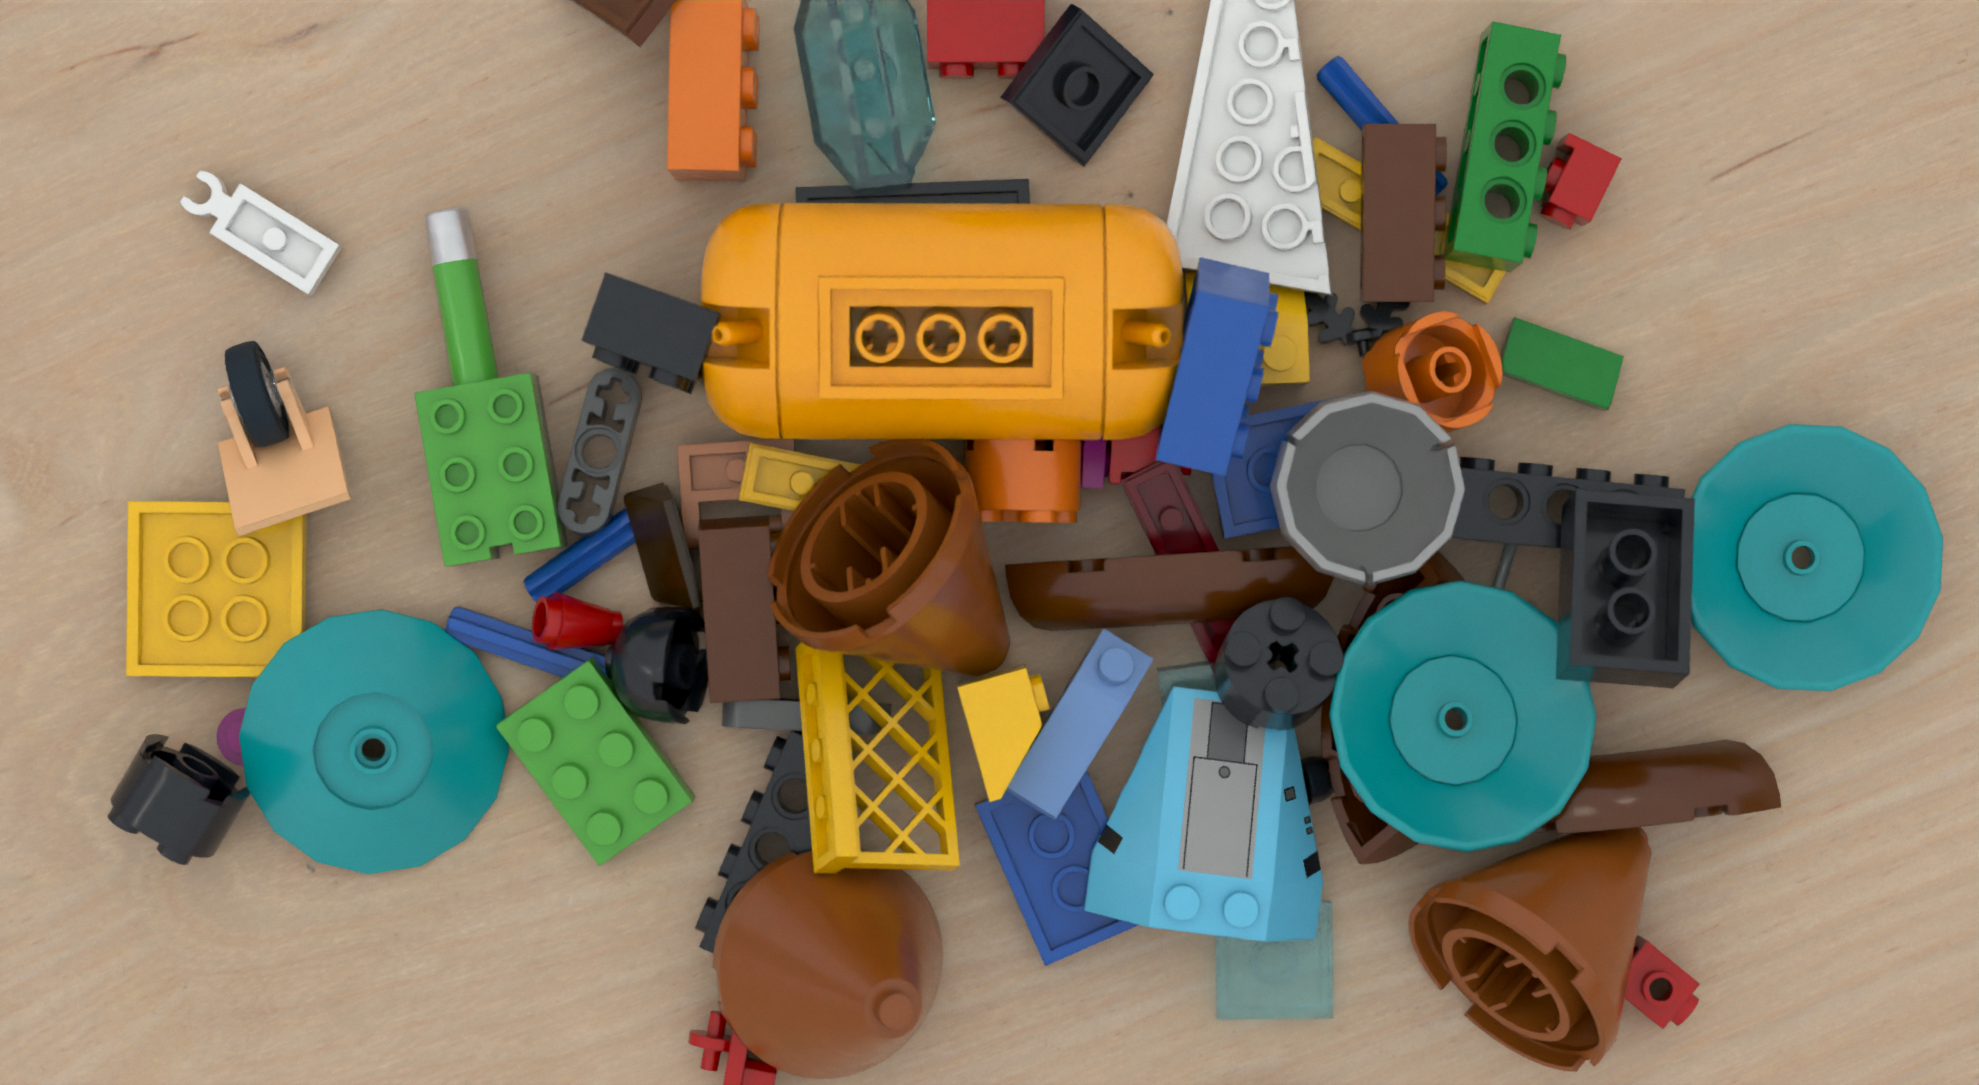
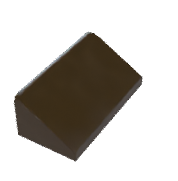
M659 483L624 495L625 507L651 597L659 603L691 609L701 607V602H703L675 499L668 486L664 485V483Z

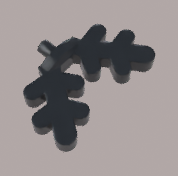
M1304 292L1306 308L1310 311L1307 312L1308 327L1323 324L1326 329L1319 332V342L1321 344H1328L1340 340L1343 346L1357 344L1359 357H1364L1370 350L1369 342L1379 340L1383 332H1388L1393 328L1403 325L1402 319L1390 317L1391 313L1406 311L1410 306V302H1376L1378 306L1375 310L1370 304H1364L1361 306L1359 314L1368 324V328L1353 330L1351 324L1355 311L1351 307H1346L1343 309L1341 316H1339L1334 311L1338 300L1335 293H1333V296L1325 295L1323 300L1317 293Z

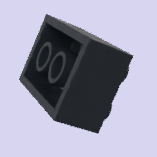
M605 272L581 341L595 347L591 358L636 375L640 364L650 367L651 371L648 378L692 394L695 384L705 387L702 365L713 340L712 330L718 324L721 313Z
M1576 489L1562 506L1556 679L1675 688L1690 674L1695 499Z

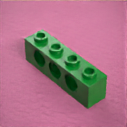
M1494 21L1482 32L1443 252L1445 260L1512 272L1523 263V258H1531L1537 238V224L1529 223L1533 201L1540 202L1547 178V168L1539 166L1542 145H1549L1551 143L1557 118L1556 111L1549 110L1552 88L1559 89L1566 66V54L1558 53L1561 39L1560 34ZM1506 80H1517L1526 86L1529 92L1528 104H1516L1507 97L1504 89ZM1497 136L1510 137L1517 143L1520 151L1518 161H1507L1498 155L1495 149V138ZM1496 192L1507 199L1510 205L1508 218H1497L1488 212L1485 206L1486 193Z

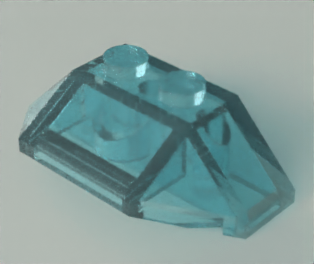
M801 0L793 29L814 143L855 191L911 183L916 172L914 168L923 155L936 125L915 9L908 0Z

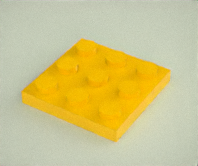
M128 501L126 676L258 677L283 643L306 630L307 514L238 536L234 527L230 502Z

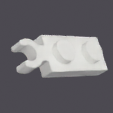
M199 171L196 177L210 186V199L206 203L197 204L195 201L183 196L180 201L181 205L188 212L197 216L209 217L214 215L218 219L210 230V234L312 296L343 246L240 183L231 197L227 195L226 187L220 178L209 172Z

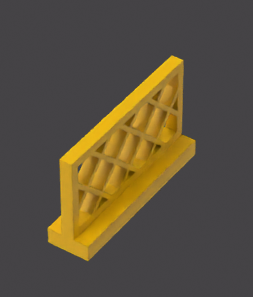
M801 642L795 648L814 873L836 874L843 868L954 871L960 866L941 670L923 667L924 682L915 691L892 668L895 664L894 662L862 657L877 673L861 688L845 672L844 654L814 649ZM881 678L906 701L892 717L867 694ZM924 692L926 694V700L922 697ZM847 694L852 698V700L849 703L847 700ZM857 704L881 727L868 744L850 728L849 713ZM911 707L928 722L930 737L922 746L897 723ZM887 733L911 756L897 773L872 750ZM930 747H931V756L927 753V751L930 749ZM852 750L857 754L854 759L852 757ZM862 760L887 784L872 801L855 785L854 769ZM916 763L934 779L935 793L927 802L903 780V777ZM892 790L916 812L915 816L902 830L877 807ZM935 804L937 813L932 809ZM857 807L862 811L859 816L857 814ZM867 817L892 840L883 852H861L859 826ZM922 819L939 835L941 854L924 853L908 837L909 833ZM899 847L904 853H893V851Z

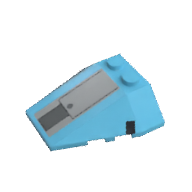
M1172 685L1140 751L1141 755L1116 800L1117 804L1102 834L1099 835L1091 851L1084 911L1150 928L1264 942L1315 939L1323 878L1295 728L1278 730L1245 725L1225 708L1217 691Z

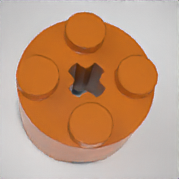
M1441 311L1423 316L1386 332L1379 338L1373 348L1365 354L1362 368L1365 374L1366 390L1376 391L1419 404L1449 433L1477 423L1490 412L1494 405L1491 402L1495 390L1501 386L1503 370L1499 351L1486 330L1478 324L1471 325L1464 319L1457 317L1460 314Z
M1035 439L964 440V468L969 473L973 482L982 522L1077 523V511H1080L1082 441H1046Z

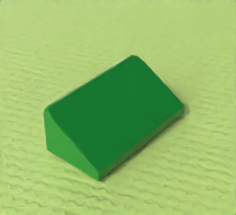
M1515 317L1512 320L1500 354L1503 376L1601 411H1607L1610 408L1624 356Z

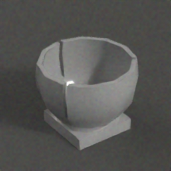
M1372 390L1322 401L1286 433L1288 442L1281 441L1270 483L1281 534L1317 572L1359 585H1363L1366 580L1369 585L1416 573L1451 539L1465 492L1455 444L1445 447L1439 446L1440 442L1444 443L1450 440L1451 436L1419 404Z

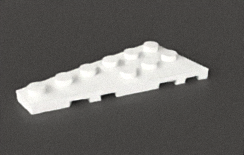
M1211 0L1167 220V226L1178 242L1182 269L1196 272L1199 258L1202 257L1269 273V285L1333 296L1295 0Z

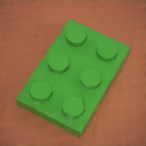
M593 656L500 720L496 725L499 732L599 866L689 805L695 798L694 793L638 717L626 709L615 692L613 683Z

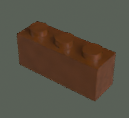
M1436 124L1362 125L1360 301L1434 302V290H1444L1445 255H1434L1435 231H1445L1446 197L1435 196L1436 172H1446L1447 139L1446 137H1436Z
M769 515L699 520L698 536L710 703L780 699V681H791L789 646H777L776 624L780 623L770 607V603L773 601L777 602V589H774L773 583L767 579L768 569L775 545L782 531L770 532Z

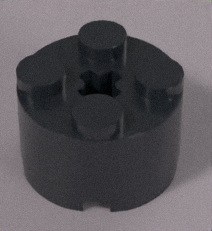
M1281 597L1277 600L1264 601L1250 607L1234 622L1218 650L1215 663V685L1221 702L1236 719L1245 725L1255 728L1260 726L1269 729L1290 730L1302 725L1315 715L1334 689L1336 674L1343 666L1344 656L1337 635L1321 614L1293 597ZM1270 660L1273 662L1280 660L1284 663L1286 669L1280 667L1274 671L1269 667L1268 662Z
M151 734L146 736L111 796L110 800L113 807L108 814V818L114 825L126 832L133 834L141 832L158 842L157 850L164 857L175 863L188 865L193 856L200 858L212 857L242 809L250 792L247 787L238 791L235 785L240 777L230 767L207 752L186 742L180 751H176L164 746L169 738L168 736Z

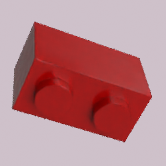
M927 0L928 69H939V78L971 79L974 78V69H998V78L1014 79L1045 38V0Z

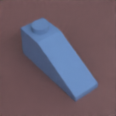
M1103 629L1087 650L1054 705L1006 791L1055 820L1124 711L1154 659L1106 629Z

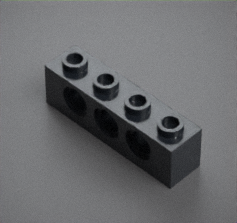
M1460 457V469L1465 492L1451 538L1561 549V525L1555 523L1547 512L1549 498L1559 490L1568 493L1570 496L1576 489L1684 498L1685 489L1669 488L1670 477L1634 474L1633 484L1611 482V471L1576 468V476L1573 479L1552 477L1553 465L1518 462L1517 473L1494 471L1495 460ZM1499 485L1511 488L1517 497L1516 510L1506 519L1496 517L1491 512L1488 504L1490 493Z
M791 730L787 740L777 736L763 767L773 772L765 793L754 789L740 821L750 825L749 831L742 847L731 843L718 873V876L728 879L719 901L708 897L695 927L696 930L705 933L699 946L711 953L714 952L720 924L728 907L735 898L736 892L757 872L769 864L761 858L757 846L761 836L767 833L782 835L789 843L790 852H794L797 855L812 850L809 807L803 810H792L784 805L780 796L781 786L787 780L801 779L806 782L802 731ZM852 753L854 759L857 755Z

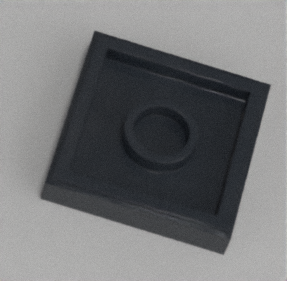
M1070 4L1000 98L1074 162L1085 167L1154 74L1081 8Z

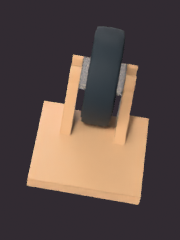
M256 341L244 342L225 351V365L230 385L218 388L217 390L222 399L220 401L222 410L234 437L218 442L234 527L238 536L350 500L351 496L337 433L329 406L306 413L288 369L284 366L272 370L263 350ZM286 410H287V413H288L289 418H290V420H291V423H288V418H287Z

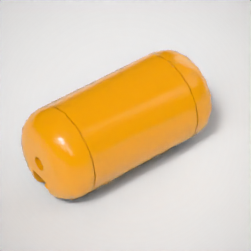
M760 203L740 207L719 222L708 239L702 268L701 306L721 313L718 324L712 330L713 340L702 365L707 402L721 422L742 435L762 439L1100 440L1102 437V440H1124L1143 436L1165 421L1181 356L1179 351L1183 342V271L1176 238L1163 220L1144 208L1124 204H1104V207H1102L1101 204L784 203L783 206L781 203Z

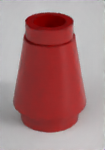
M555 592L551 597L541 596L536 602L532 616L533 639L536 643L545 644L549 650L611 645L615 643L617 635L623 628V617L620 611L610 610L609 608L559 592Z

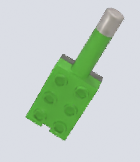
M456 207L429 212L425 215L424 220L453 386L416 392L414 395L444 566L452 567L499 559L498 547L512 544L514 555L568 547L565 525L560 520L557 510L559 490L539 376L533 373L498 377L469 211L465 207Z

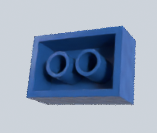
M1202 257L1199 258L1183 322V342L1179 351L1181 356L1165 421L1158 426L1155 460L1226 476L1231 457L1242 459L1249 431L1247 419L1250 405H1246L1245 401L1256 403L1264 368H1261L1264 350H1260L1259 345L1271 346L1278 318V312L1276 311L1278 294L1269 293V273Z

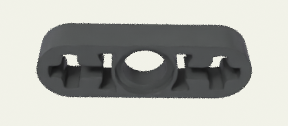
M605 369L597 373L588 385L558 499L557 510L560 520L570 531L580 536L594 535L607 526L612 519L641 408L642 393L639 385L629 373L621 369ZM614 382H622V390L630 396L627 404L618 403L616 405L612 419L615 424L624 423L622 433H618L606 425H590L593 416L603 421L605 420L607 403L599 397L602 389L611 390ZM604 436L610 438L615 443V459L605 468L597 469L590 467L584 459V448L591 439ZM578 472H582L595 480L610 479L607 489H603L595 484L592 502L600 507L601 511L598 516H588L585 524H579L578 515L570 510L572 501L582 502L587 489L585 481L575 482Z
M780 698L723 702L721 726L802 731L800 699ZM877 703L891 716V704ZM858 704L849 713L850 728L856 734H877L881 729Z

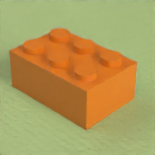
M676 0L670 8L667 170L676 180L746 182V167H757V133L754 132L753 126H747V109H758L759 78L758 74H755V67H748L749 51H759L760 18L756 16V8H749L746 0Z

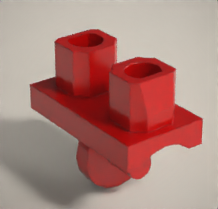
M710 1012L707 1030H690L688 1043L704 1048L701 1069L718 1071L721 1051L729 1052L723 1085L775 1084L776 1068L763 1060L748 1058L749 1049L734 1033H732V1036L724 1034L726 1020L722 1012Z

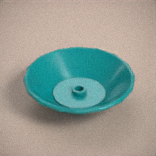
M1788 424L1739 442L1700 478L1691 497L1695 499L1691 622L1694 629L1729 667L1776 689L1833 691L1880 674L1919 638L1941 591L1943 535L1926 488L1889 448L1842 426ZM1800 546L1806 548L1810 554L1808 565L1801 569L1797 568L1792 562V553Z
M1461 580L1409 590L1366 619L1343 655V666L1336 674L1329 717L1340 767L1371 813L1414 842L1466 853L1517 843L1561 813L1588 770L1597 715L1589 682L1556 679L1558 624L1555 620L1512 591ZM1448 710H1454L1461 716L1462 725L1458 731L1450 729L1445 723V715Z
M384 609L330 616L283 643L251 686L239 733L246 786L273 831L318 863L364 874L420 867L464 841L497 798L510 749L508 742L496 727L499 721L505 718L502 696L476 653L432 621ZM372 738L379 739L385 746V752L380 757L370 758L363 752L362 745L364 742Z

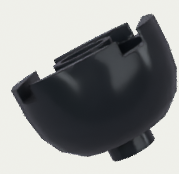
M670 606L650 608L629 619L617 635L615 643L609 646L605 656L606 674L612 679L614 690L626 709L638 717L662 723L687 724L690 722L685 717L687 711L698 712L700 710L708 687L706 649L699 650L697 632H705V624L697 610Z

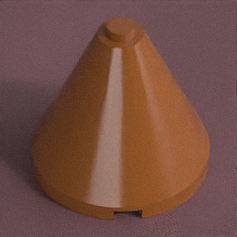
M891 439L870 446L869 452L875 458L862 464L849 473L841 464L830 471L797 506L775 545L767 579L777 587V602L773 601L770 603V607L779 623L805 645L823 651L972 676H981L1000 667L1006 659L1010 647V635L973 482L964 466L943 446L928 439Z
M1641 827L1569 833L1434 885L1413 907L1408 921L1410 939L1421 964L1440 990L1444 989L1451 980L1473 1003L1464 1015L1482 1031L1510 1050L1531 1061L1557 1070L1577 1072L1586 1060H1590V1063L1596 1066L1614 1045L1619 1033L1652 855L1648 844V836Z
M861 848V852H871ZM812 850L798 855L790 852L779 857L757 872L742 887L723 917L713 952V968L717 971L718 990L721 1001H718V1004L728 1026L736 1037L751 1052L774 1068L791 1075L812 1079H834L857 1074L878 1065L897 1052L914 1035L929 1013L940 984L943 964L942 937L934 909L920 886L902 869L843 868L836 874L814 873Z

